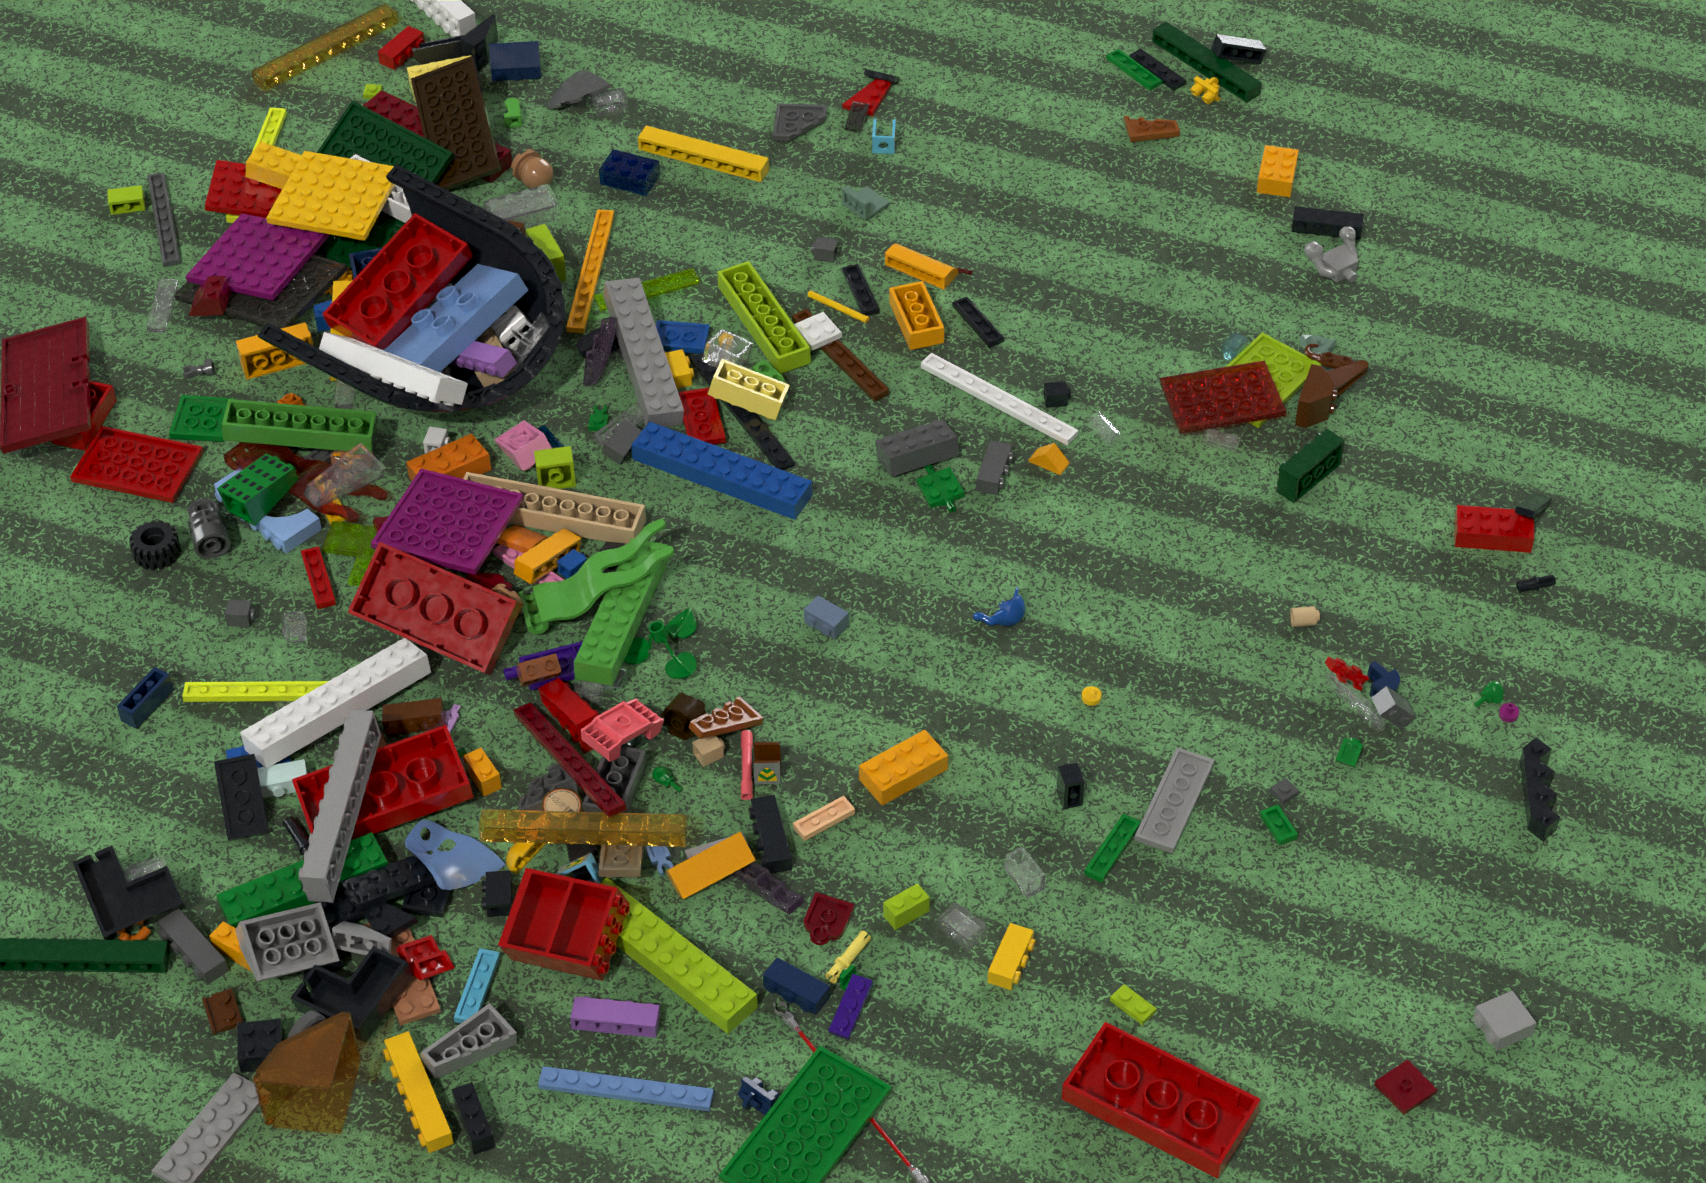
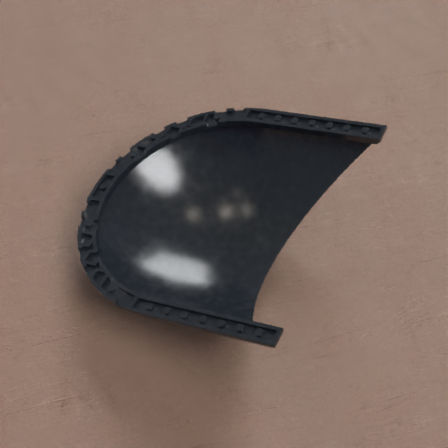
M395 164L386 175V178L389 182L403 189L411 215L416 213L468 244L473 255L444 288L457 284L477 264L517 273L527 287L528 291L513 305H516L527 316L537 330L525 340L518 334L522 343L511 351L512 356L517 362L514 366L516 370L506 376L503 381L483 387L474 370L449 364L448 367H451V377L468 383L462 405L454 403L453 406L443 404V401H440V404L429 401L430 397L428 399L417 396L418 392L416 394L406 392L405 387L404 389L394 387V383H384L382 378L381 380L375 379L370 376V373L368 375L270 323H267L258 334L260 339L384 404L414 412L454 413L480 408L500 401L514 394L533 380L547 365L558 346L564 327L565 302L562 285L556 275L554 266L543 250L539 249L529 236L526 237L520 232L519 228L506 220ZM435 297L434 300L425 309H429L431 306H433L438 301L437 298ZM526 325L523 328L522 332H526L529 329V326ZM512 337L509 340V344L514 343L516 338Z

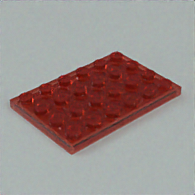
M1265 360L1160 378V386L1179 434L1286 415L1285 407Z

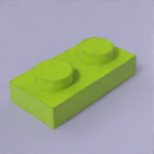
M1125 984L1110 996V1001L1141 1025L1146 1023L1156 1013V1007Z

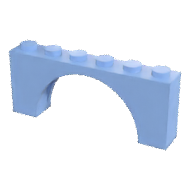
M250 461L214 484L215 497L218 501L222 502V498L217 488L252 464ZM308 508L300 513L286 517L264 516L256 526L250 524L253 530L261 532L265 540L273 542L277 550L281 549L285 553H288L322 530L319 517Z

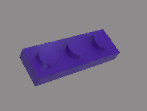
M856 974L852 975L828 1030L829 1033L848 1040L850 1039L873 986V980Z

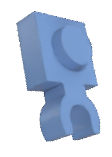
M663 838L644 845V851L651 865L658 864L659 875H664L663 867H668L669 869L673 867L672 862L668 860L671 858V854Z

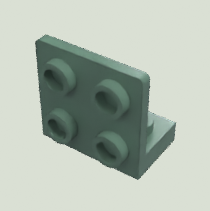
M847 185L842 188V204L864 220L890 205L887 199L868 186L858 192Z

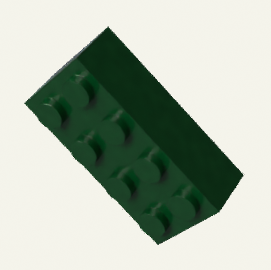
M1329 429L1319 433L1313 441L1307 443L1302 450L1294 453L1291 459L1280 465L1277 493L1293 503L1298 501L1341 465L1345 440Z

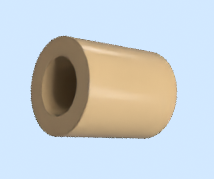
M1315 606L1291 608L1292 627L1316 626L1317 622L1320 621L1319 610H1316Z

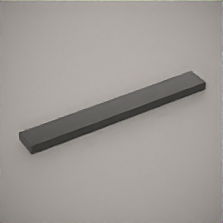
M162 172L147 175L163 267L181 264L165 174Z

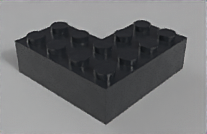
M112 845L94 853L99 860L98 862H95L91 855L73 862L105 940L116 939L122 933H130L160 920L178 908L180 910L186 908L168 866L129 882L117 851Z
M373 946L349 980L318 965H314L304 978L312 994L310 995L305 984L301 983L291 996V1000L297 1011L305 1014L315 1010L327 1020L339 1026L342 1032L366 1043L414 974L407 961Z

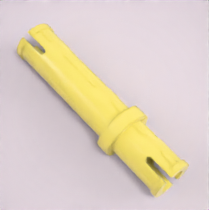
M860 931L859 935L845 952L835 959V964L825 974L826 979L832 976L829 982L836 983L841 972L850 966L866 944L870 942V935L864 938L868 934L867 932Z

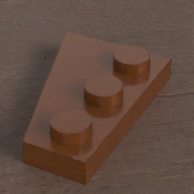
M1130 116L1123 117L1130 142L1180 136V130L1175 120L1155 119L1154 121L1145 120V117H1139L1138 119H1129Z

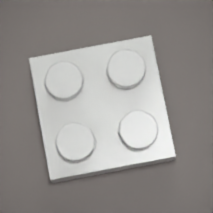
M824 312L794 324L809 345L811 351L842 338V332Z

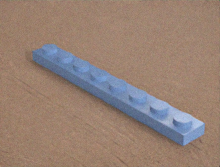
M544 1066L538 1083L539 1089L710 1111L714 1089Z

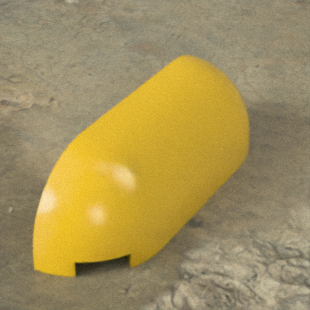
M546 814L539 817L509 849L506 856L508 869L517 875L563 827V823L568 821H554Z

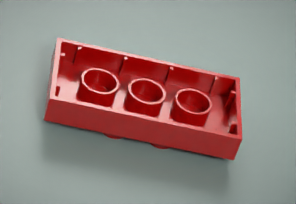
M414 213L322 315L328 326L342 335L384 350L412 324V317L420 310L425 309L472 258L471 250L464 241Z
M379 542L348 613L478 671L491 675L523 604Z
M447 725L377 749L351 840L371 832L373 834L474 798ZM331 766L292 779L310 833L314 831V819L319 814V803L324 798V786L329 781V769Z
M1104 1022L1063 1083L1061 1098L1217 1179L1259 1114L1261 1102L1260 1098L1107 1022Z

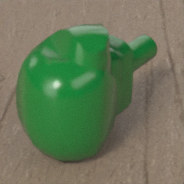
M1498 681L1489 682L1483 691L1480 692L1482 698L1474 703L1475 707L1480 706L1483 702L1488 704L1491 702L1501 703L1505 693L1502 685Z
M664 766L654 768L652 778L655 782L664 785L666 788L672 786L679 793L682 791V788L674 782L675 778L672 776V771Z

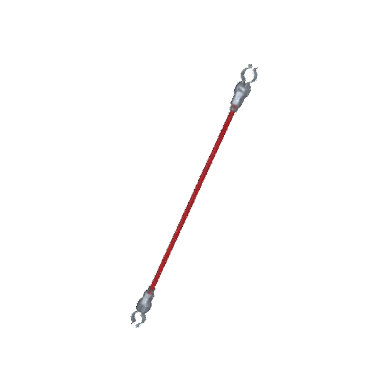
M778 1000L779 1006L786 1008L785 1013L777 1011L775 1009L776 1004L773 1003L775 1014L782 1016L783 1023L789 1026L793 1032L800 1035L810 1049L815 1052L816 1048L802 1032L803 1030L796 1021L795 1015L791 1011H787L786 1003L779 1002ZM872 1117L870 1122L906 1164L915 1183H930L929 1178L922 1174L913 1164L911 1165Z

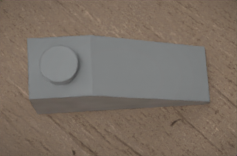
M343 921L332 927V939L336 949L367 955L374 946L389 954L391 952L392 938L364 925Z

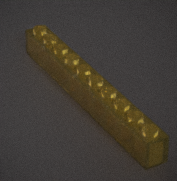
M384 3L252 70L253 83L266 92L398 24L397 12Z
M492 809L481 810L478 827L480 841L668 847H686L688 831L687 815L618 813L608 818L603 812Z

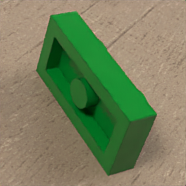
M1279 805L1260 811L1261 819L1279 846L1298 838V833Z

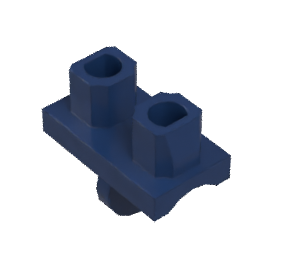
M745 1076L741 1079V1088L737 1094L744 1100L742 1107L745 1110L753 1107L766 1115L777 1101L779 1094L773 1089L769 1091L762 1089L763 1083L757 1077L750 1080Z

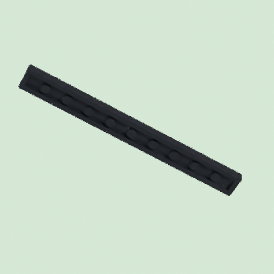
M705 351L691 357L690 360L710 386L718 365ZM721 400L775 468L784 471L795 466V461L755 412H749L747 409Z

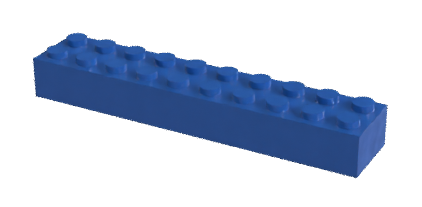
M650 421L631 445L632 458L635 461L796 520L813 496L811 480Z

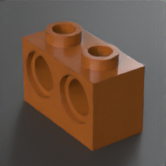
M556 653L518 663L516 667L521 687L558 678L562 672Z

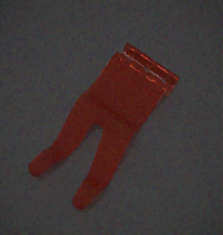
M240 442L223 456L226 464L233 470L245 469L266 453L272 457H278L283 463H289L295 467L299 479L290 488L288 493L295 495L310 508L320 513L340 516L352 523L359 520L358 513L348 506L335 504L325 498L309 483L311 479H317L333 490L343 494L368 495L381 501L387 498V492L379 486L356 482L327 462L303 459L290 451L287 446Z

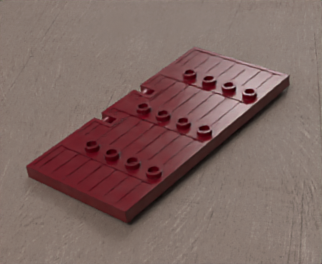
M86 316L2 339L0 448L3 454L91 430L90 365L88 362L90 361L89 322Z

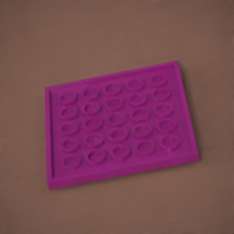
M242 213L185 277L187 282L202 285L209 276H226L232 292L275 300L327 240L329 234L269 224L266 218Z
M420 469L372 540L371 548L376 549L379 542H382L430 564L476 575L524 500L523 494Z

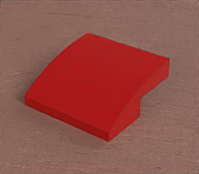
M432 935L399 945L396 948L399 957L408 962L414 976L420 981L455 968L446 950H439Z

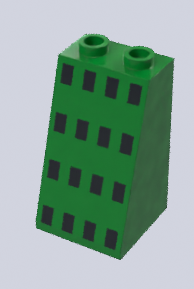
M266 453L220 485L217 490L228 512L256 526L299 479L294 466L289 463L285 464L278 457H272Z

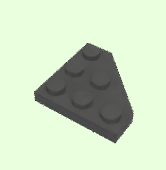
M777 103L773 141H791L825 122L827 105Z

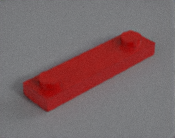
M319 546L301 550V556L317 609L336 605Z

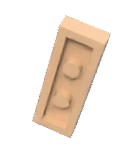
M842 796L795 821L793 829L803 841H806L854 815L855 808L845 796Z

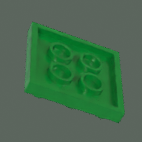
M181 395L169 431L170 439L224 442L222 422L228 399L235 398Z

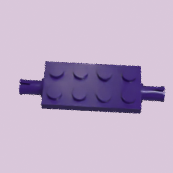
M583 641L519 657V663L556 653L562 671L558 678L563 682L575 679L574 660ZM517 666L503 669L506 681L519 678L516 671ZM556 678L528 685L529 690L538 689Z

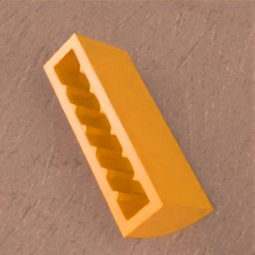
M897 243L893 244L885 252L886 266L943 290L959 274L957 268Z
M740 831L665 872L679 896L685 899L756 860Z

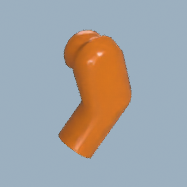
M143 926L136 935L122 933L119 936V940L139 939L144 941L151 934V931Z

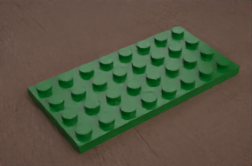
M819 1046L718 1175L719 1180L724 1183H823L892 1092V1086L824 1047Z

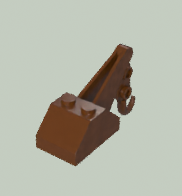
M1319 344L1307 345L1304 353L1309 359L1320 362L1324 367L1335 369L1326 372L1322 366L1311 364L1298 400L1295 426L1307 428L1328 420L1329 415L1334 414L1336 404L1333 401L1362 376L1367 374L1369 366L1367 361L1358 360L1354 362L1348 356L1336 355L1331 352L1324 354L1313 353L1310 349L1319 347Z

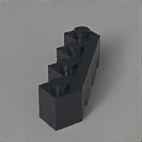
M1536 737L1523 747L1520 768L1527 830L1544 842L1556 832L1560 816L1552 811L1557 793L1549 788L1552 783L1554 770L1546 765L1549 762L1552 748Z

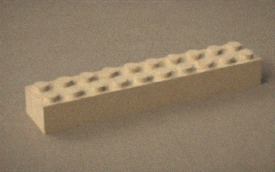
M466 472L463 478L523 494L524 500L509 524L558 532L565 528L579 537L605 542L625 543L626 545L630 542L631 538H635L640 533L646 522L645 505L470 472Z

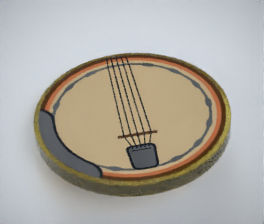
M569 788L553 789L542 800V812L549 821L555 824L571 823L582 812L581 797Z

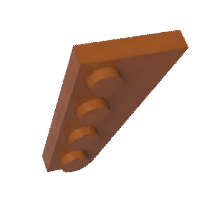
M739 696L735 698L734 702L729 701L725 703L723 708L719 709L717 707L711 714L706 713L692 720L689 729L697 737L703 739L761 725L763 717Z

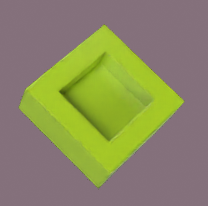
M366 84L363 99H371L383 90L382 85Z

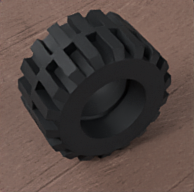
M153 520L149 523H143L142 526H137V530L132 531L129 543L133 558L138 566H143V569L147 570L150 568L155 570V568H159L161 570L163 566L169 567L171 562L175 563L177 561L176 558H179L181 548L177 532L170 523Z

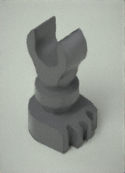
M212 358L205 359L204 366L188 365L183 367L184 372H186L183 373V376L186 379H191L198 374L202 376L204 373L207 376L215 375V366Z

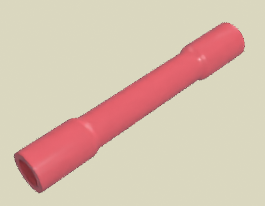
M750 730L741 732V799L751 800L753 798V733Z

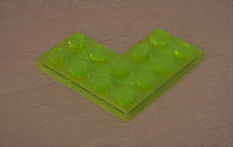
M332 521L322 546V552L356 557L347 581L348 585L359 586L376 550L371 548V542L376 536L375 528L368 525Z

